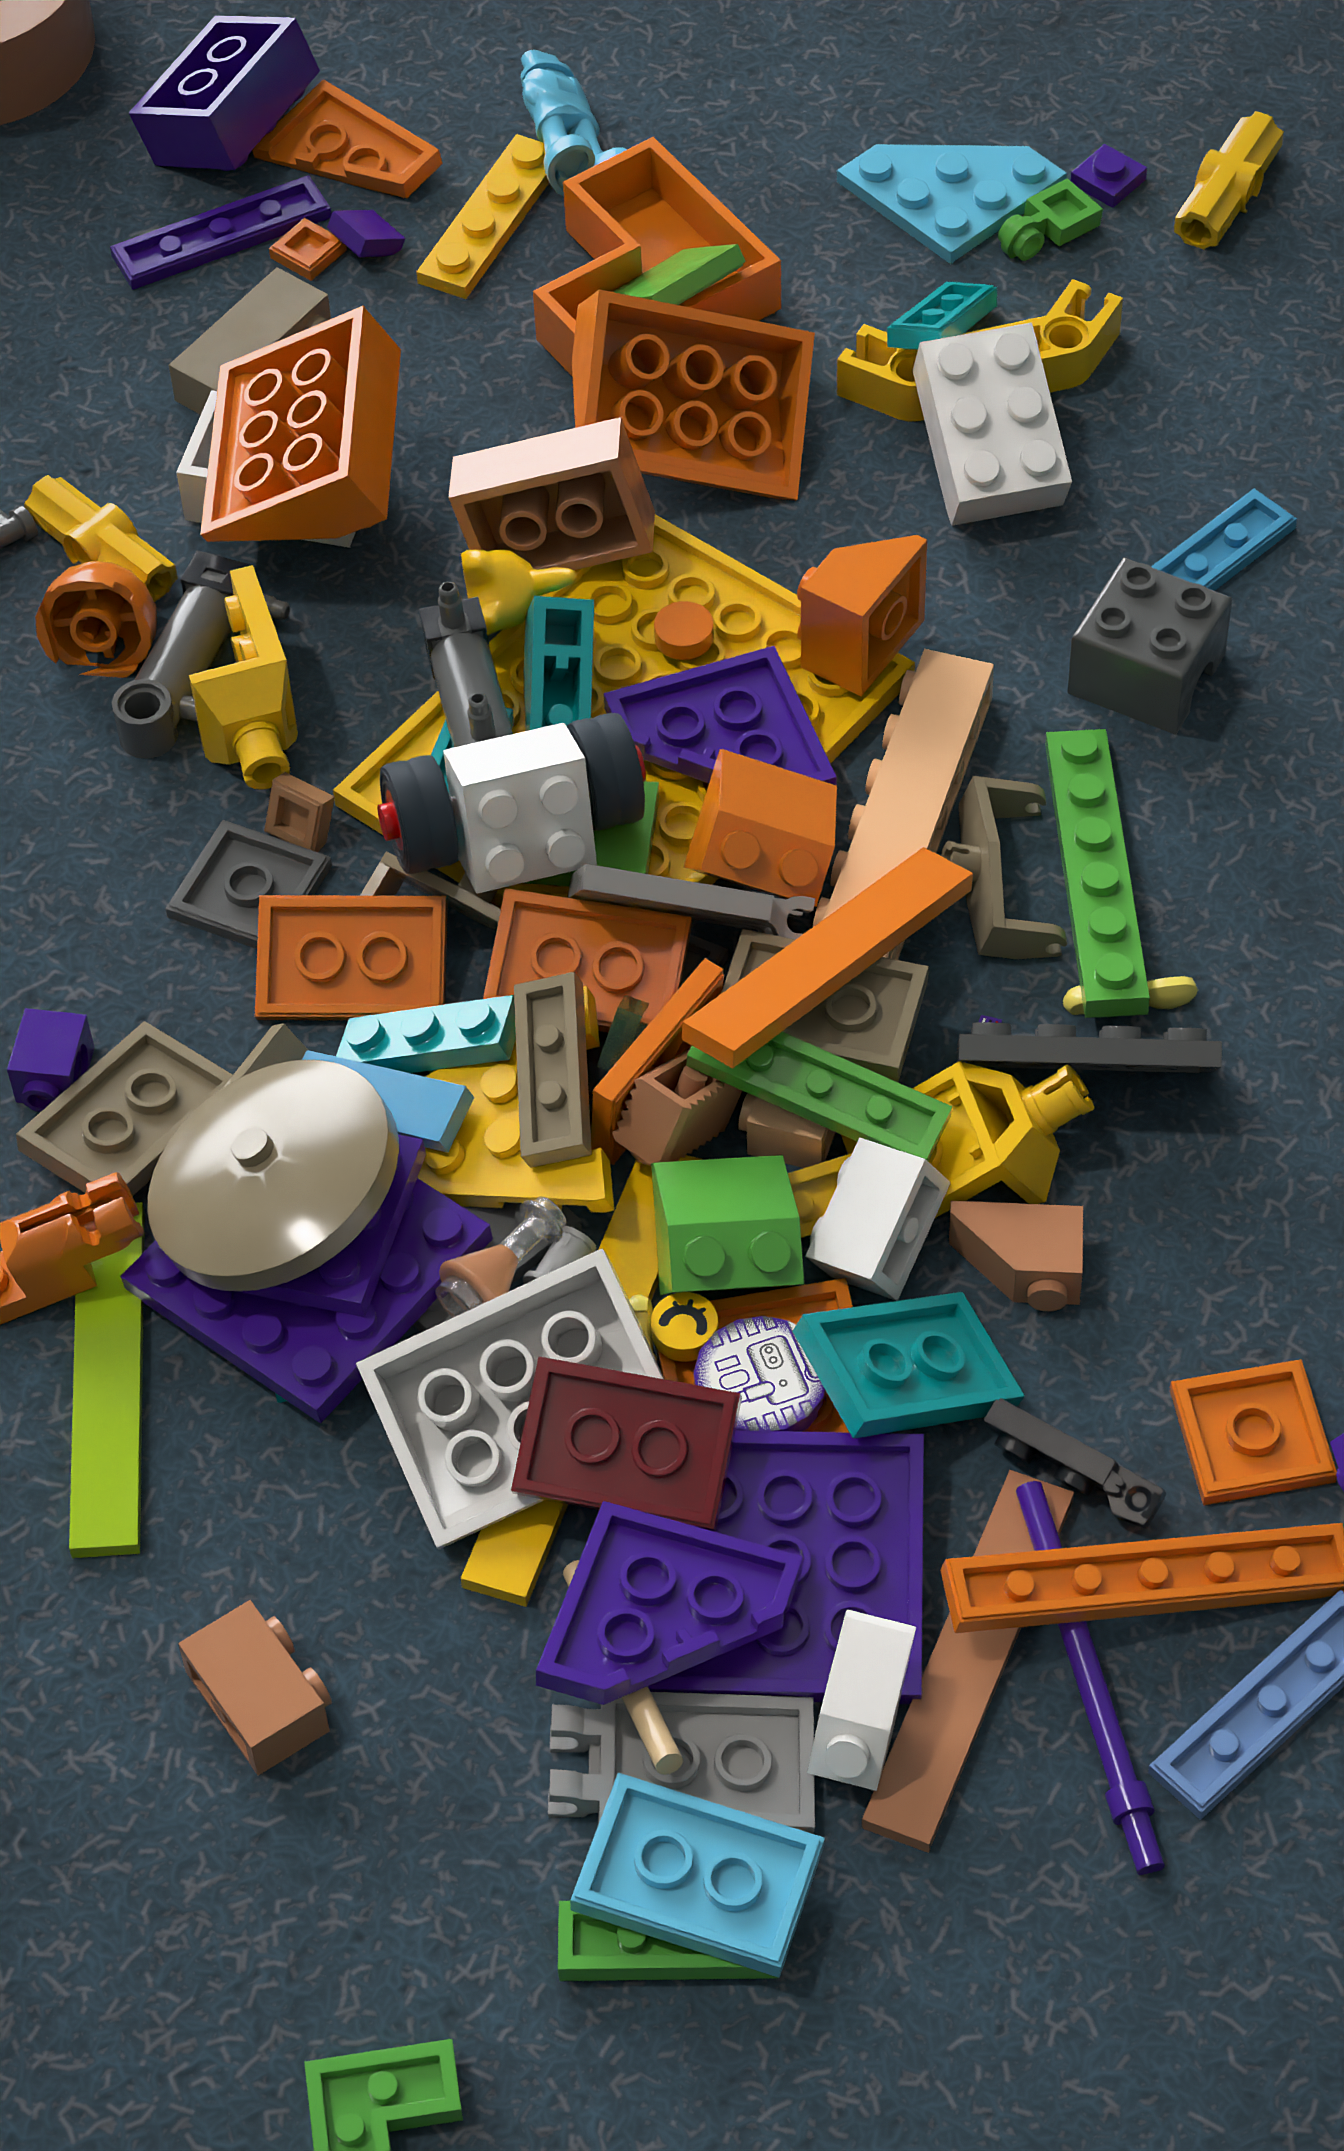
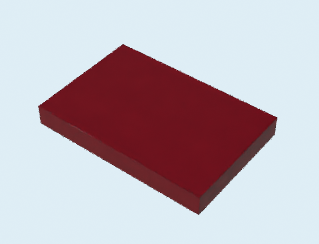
M539 1356L511 1492L517 1495L600 1510L602 1502L606 1501L716 1532L742 1396L740 1393Z

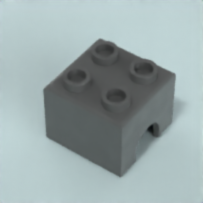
M1123 557L1072 637L1067 693L1177 735L1190 713L1192 696L1203 670L1205 674L1212 676L1226 654L1232 597L1154 569L1147 564L1138 563Z

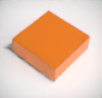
M304 218L269 248L270 258L312 281L341 256L347 248L330 231Z

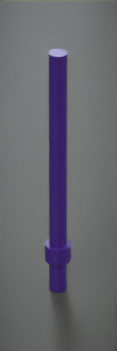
M1031 1481L1020 1485L1016 1489V1495L1034 1551L1062 1548L1042 1483ZM1087 1622L1059 1623L1058 1627L1110 1790L1105 1794V1798L1113 1823L1115 1825L1122 1824L1137 1874L1144 1875L1160 1871L1165 1867L1149 1818L1155 1812L1146 1783L1137 1780Z

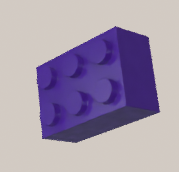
M214 16L130 110L129 115L155 166L184 167L187 169L211 168L223 171L235 170L246 162L248 154L260 140L276 127L277 121L292 103L303 96L305 88L317 76L320 69L296 18Z

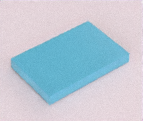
M618 1773L572 1894L570 1910L780 1978L824 1848L825 1838Z

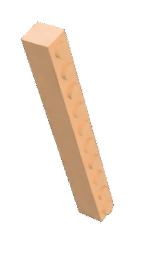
M924 649L916 672L906 671L899 696V704L903 706L900 715L890 714L882 743L883 749L886 750L883 760L873 759L865 789L866 794L869 795L865 806L857 804L854 808L848 831V839L852 840L848 852L839 850L831 874V886L835 888L830 899L824 897L820 899L813 927L922 847L937 853L992 701L994 664ZM905 940L883 957L898 960ZM747 1093L739 1117V1130L747 1132V1154L757 1157L783 1155L785 1164L801 1168L825 1162L836 1133Z

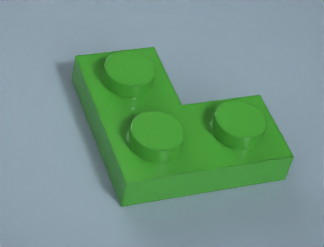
M452 2039L304 2062L314 2151H391L389 2135L391 2131L463 2120Z

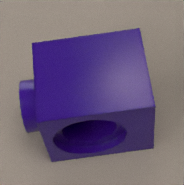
M25 1008L7 1067L16 1103H23L28 1108L41 1112L89 1070L95 1047L86 1014Z

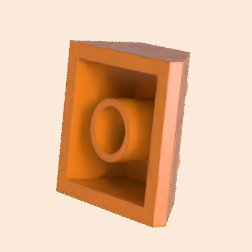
M919 535L835 548L817 568L811 567L807 570L797 590V598L801 601V622L797 631V638L801 641V668L859 696L866 692L925 620L927 539Z
M719 749L684 868L783 899H789L793 896L815 898L814 906L817 907L835 848L837 786L737 753Z

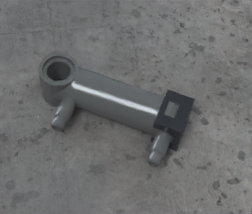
M196 551L180 579L183 596L134 681L121 686L114 694L112 708L119 741L127 754L144 759L159 757L175 745L178 737L177 726L181 718L198 722L189 675L209 670L228 637L231 626L224 598L234 595L230 571L251 566V564ZM263 594L271 618L287 619L290 613V605L287 602L277 600L274 596Z
M444 582L439 587L438 605L419 609L425 648L433 679L436 680L453 748L512 735L511 724L489 647L487 628L479 598L473 597L462 600L457 585L453 582Z

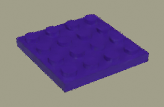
M417 1178L365 1317L241 1293L239 1291L213 1289L201 1285L179 1271L160 1248L156 1240L120 1277L124 1288L141 1299L143 1303L321 1424L363 1379L356 1363L394 1346L445 1291L439 1275L441 1264L447 1260L483 1250L493 1240L490 1224Z
M736 1430L716 1532L803 1556L802 1573L781 1629L649 1685L650 1692L813 1697V1702H823L844 1617L848 1609L916 1627L899 1704H911L913 1699H921L924 1434L884 1433L853 1439L850 1433Z

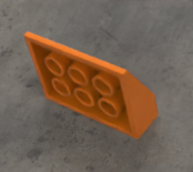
M599 289L580 303L577 309L572 354L575 428L621 417L641 474L769 498L796 501L798 500L815 333Z
M364 306L220 366L200 533L207 542L338 539L363 528H369L387 519L401 349Z

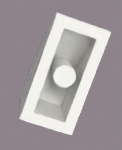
M847 1609L819 1714L807 1773L877 1791L895 1725L916 1631L915 1626Z

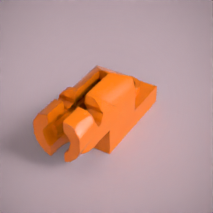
M115 1172L87 1183L84 1195L71 1193L69 1190L58 1195L48 1204L0 1222V1243L2 1251H0V1325L96 1287L97 1284L91 1262L121 1251L129 1246L134 1239L143 1236L144 1229L133 1218L139 1215L138 1208L120 1173Z

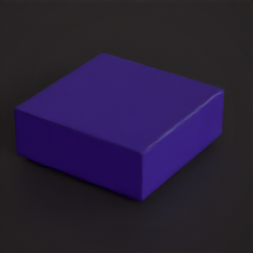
M374 210L333 211L327 226L330 232L358 257L394 255L402 250L406 239Z

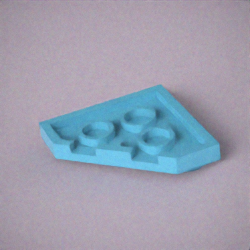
M876 144L837 170V182L950 264L998 232L1004 222L1011 216L1016 214L1023 215L1026 199L1067 179L1065 171L1029 146Z

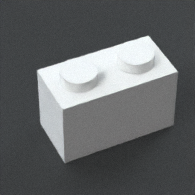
M859 1137L852 1155L844 1161L839 1170L837 1188L824 1216L817 1220L812 1229L810 1247L806 1257L832 1278H846L847 1283L898 1301L951 1182L926 1159Z

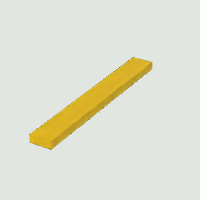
M687 1155L685 1158L680 1157L679 1161L702 1160ZM637 1160L634 1163L599 1249L603 1248L612 1262L628 1299L634 1295H643L652 1300L659 1283L652 1167ZM544 1500L482 1529L461 1576L462 1588L527 1607L568 1504Z

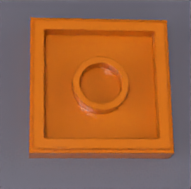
M1302 1359L1171 1381L1170 1393L1203 1505L1336 1482L1337 1471Z

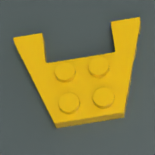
M584 986L586 1050L599 1047L600 1044L596 999L588 987ZM516 1041L510 1060L438 1069L425 1076L464 1085L472 1093L474 1099L448 1153L425 1147L426 1156L417 1177L418 1179L463 1207L503 1208L504 1202L535 1204L539 1210L561 1211L562 1205L587 1206L590 1212L606 1213L614 1211L610 1160L601 1148L592 1150V1155L531 1168L521 1158Z

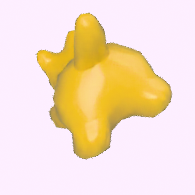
M466 550L461 553L468 599L473 597L479 598L487 635L499 630H508L523 623L534 596H541L560 590L572 584L577 577L575 571L569 568L533 569L529 562L508 550H492L489 552L485 550Z

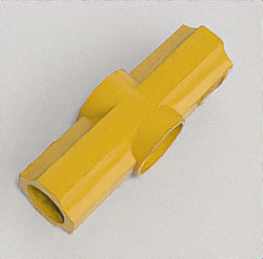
M1255 111L1252 116L1241 118L1220 151L1211 149L1205 155L1198 170L1194 190L1175 217L1174 232L1182 238L1184 243L1203 250L1210 246H1217L1239 211L1247 213L1248 210L1245 209V205L1252 195L1258 196L1264 173L1282 147L1284 131L1277 127L1272 116Z
M47 475L33 485L32 492L25 501L24 506L33 517L35 523L63 545L64 551L72 563L75 564L78 561L82 564L90 561L113 562L129 569L145 583L154 602L170 591L173 583L178 579L176 565L138 536L132 521L119 507L112 503H107L102 508L62 477L55 479Z

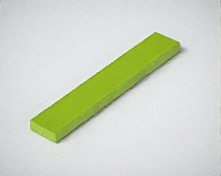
M140 1202L136 1203L139 1215L133 1218L144 1229L145 1211L143 1203ZM144 1234L134 1239L129 1246L121 1251L91 1262L97 1286L75 1295L69 1550L72 1558L140 1554L143 1302L124 1288L120 1276L143 1254Z

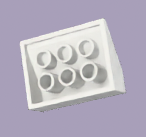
M603 1248L356 1363L437 1549L448 1546L544 1501L543 1499L517 1495L511 1492L539 1356L664 1379L613 1264Z

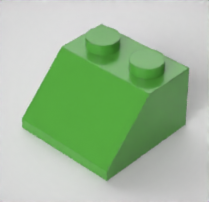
M783 1155L651 1163L660 1295L680 1292L700 1293L778 1288L804 1284L800 1217Z

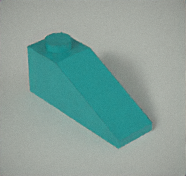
M545 596L533 597L525 619L524 698L526 731L565 723L567 726L574 721L591 718L594 600Z

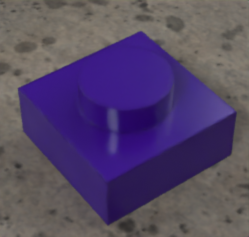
M1103 144L1071 172L1070 181L1083 192L1114 208L1146 180L1147 167L1114 148Z

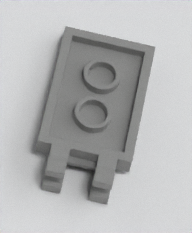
M585 864L571 874L567 898L689 916L694 921L748 930L756 929L761 933L797 939L803 934L794 933L788 928L787 917H800L803 915V912H812L815 898L793 896L785 900L774 898L773 895L591 864Z
M651 1692L683 1758L681 1767L677 1771L666 1775L657 1772L622 1697L608 1704L601 1705V1709H584L578 1706L552 1704L550 1752H586L589 1750V1774L570 1770L550 1769L548 1817H585L591 1813H598L599 1825L617 1774L622 1773L814 1834V1775L807 1773L814 1742L813 1697Z

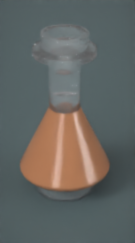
M542 1196L537 1197L534 1201L525 1200L520 1205V1214L524 1221L499 1245L447 1260L441 1264L439 1275L442 1283L436 1288V1296L443 1308L453 1318L509 1292L518 1263L542 1239L549 1243H557L562 1239V1228L566 1225V1218L556 1204Z

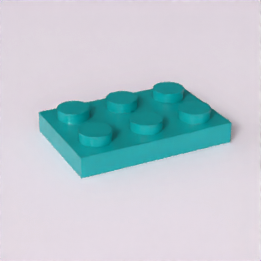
M963 1292L803 1314L792 1331L853 1439L986 1417L995 1400L999 1401L1001 1398L1017 1407L1025 1397Z

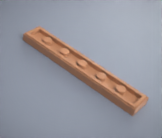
M1009 1470L973 1556L1034 1551L1016 1495V1489L1020 1485L1031 1481L1042 1483L1058 1535H1060L1072 1506L1074 1492ZM949 1612L922 1676L921 1699H913L882 1770L877 1791L874 1790L863 1815V1829L929 1853L1021 1627L954 1633Z

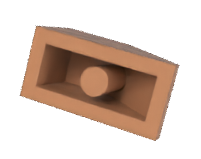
M951 1201L949 1244L1013 1302H1026L1032 1308L1040 1311H1056L1063 1308L1066 1304L1079 1305L1083 1273V1206Z

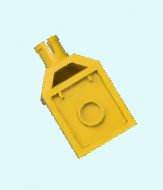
M251 565L230 571L234 595L224 598L233 633L240 631V635L231 637L236 663L191 674L189 678L205 757L212 763L233 764L240 762L246 785L253 789L263 790L272 788L273 779L284 772L290 774V764L283 750L288 749L296 741L298 731L286 657L254 567Z
M958 1061L912 1088L952 1106L951 1117L929 1160V1163L951 1182L935 1218L950 1210L951 1201H966L1001 1180L1029 1204L1046 1202L1060 1152L1053 1133L1058 1130V1127L1077 1116L1085 1115L1094 1110L1092 1100L1088 1096L1083 1098L1089 1094L1086 1086L1070 1065L1063 1066L1057 1070V1073L1035 1086L1031 1085L1025 1088L1010 1074ZM841 1135L848 1154L853 1153L857 1141Z

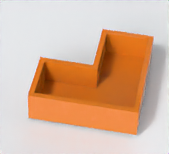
M654 137L563 181L566 231L595 260L534 290L533 301L536 340L572 377V354L578 305L599 289L613 292L683 249L738 244L746 262L743 263L744 266L679 304L680 306L759 321L781 309V260Z

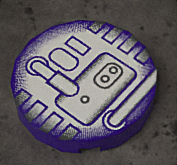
M767 1316L738 1319L715 1331L700 1349L694 1369V1385L741 1394L742 1401L736 1430L802 1432L808 1429L818 1417V1410L822 1407L824 1400L826 1401L827 1392L792 1332L796 1326L794 1323Z

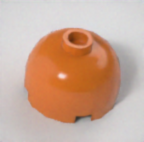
M90 561L69 567L48 587L35 616L37 638L46 655L55 664L60 659L65 664L99 666V668L79 675L128 677L137 670L139 663L146 658L157 629L156 605L145 583L131 570L113 562ZM119 636L124 639L125 649L108 665L92 663L86 656L85 650L103 652L105 658H114L117 637Z

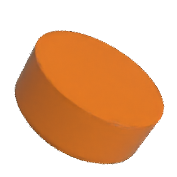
M689 601L674 602L665 606L657 613L654 620V638L657 648L664 655L678 660H689L703 655L710 649L714 640L712 615L702 605Z

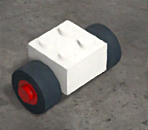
M607 713L595 718L577 720L567 726L565 723H560L443 750L448 789L441 769L435 758L431 755L418 756L407 761L388 763L380 769L382 804L377 806L379 822L384 839L392 842L394 852L403 871L406 874L420 873L431 868L450 866L459 859L476 894L575 871L585 864L597 865L593 830L600 831L616 825L637 822L643 818L645 812L643 782L646 781V770L643 756L639 747L634 744L629 728L619 713Z

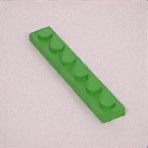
M1106 729L1046 732L1045 746L1085 1018L1147 1015L1149 1012L1150 996Z

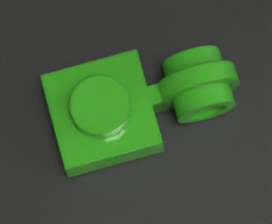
M1067 178L1026 199L1024 217L1016 214L1004 222L998 233L1001 249L1011 259L1017 256L1022 261H1026L1041 250L1045 239L1044 234L1058 246H1061L1100 226L1103 208Z

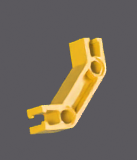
M1072 279L1046 316L967 332L962 335L1032 322L1050 393L1069 389L1083 384L1090 377L1119 336L1123 298L1108 293L1104 298V307L1092 321H1085V301L1091 295V287ZM863 324L856 334V352L845 348L837 359V395L899 420L908 422L924 420L912 371L918 350L887 347V332Z

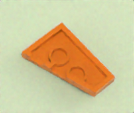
M324 79L277 123L276 127L266 134L252 150L254 157L257 159L403 198H408L443 164L439 149Z

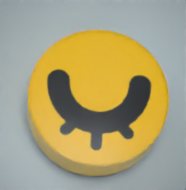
M680 1292L665 1297L656 1305L651 1316L654 1345L660 1353L672 1360L683 1362L697 1360L700 1349L714 1332L718 1330L716 1309L705 1297L691 1292Z

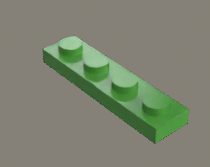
M785 1032L778 1034L733 1069L694 1046H691L687 1054L686 1066L857 1142L860 1137L926 1159L928 1162L951 1117L952 1106Z

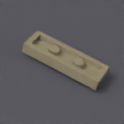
M575 972L514 985L521 1158L531 1168L592 1155L583 982Z

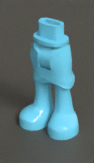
M529 50L521 57V63L524 68L521 72L523 99L526 108L534 120L537 138L544 143L545 174L556 193L564 197L563 181L627 149L619 147L611 148L604 152L601 150L597 139L600 132L599 124L592 114L585 93L577 78L574 77L570 67L560 62L554 55L538 50Z

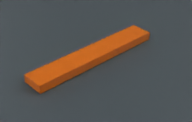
M922 847L683 1021L682 1040L733 1069L969 893L972 889L973 873Z
M1343 1523L950 1558L945 1559L940 1571L954 1633L1311 1600L1334 1596L1340 1590L1344 1592Z

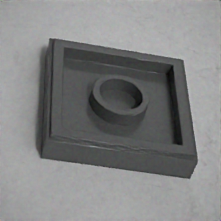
M222 820L165 908L167 918L257 949L259 895H315L332 867L331 857Z

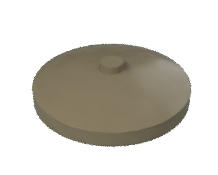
M322 1060L288 1061L258 1069L242 1076L214 1093L195 1109L176 1130L160 1155L148 1192L147 1211L154 1238L179 1271L191 1280L213 1289L224 1291L259 1290L280 1285L307 1274L348 1246L371 1221L384 1201L395 1175L399 1154V1137L393 1115L376 1089L365 1077L344 1065Z

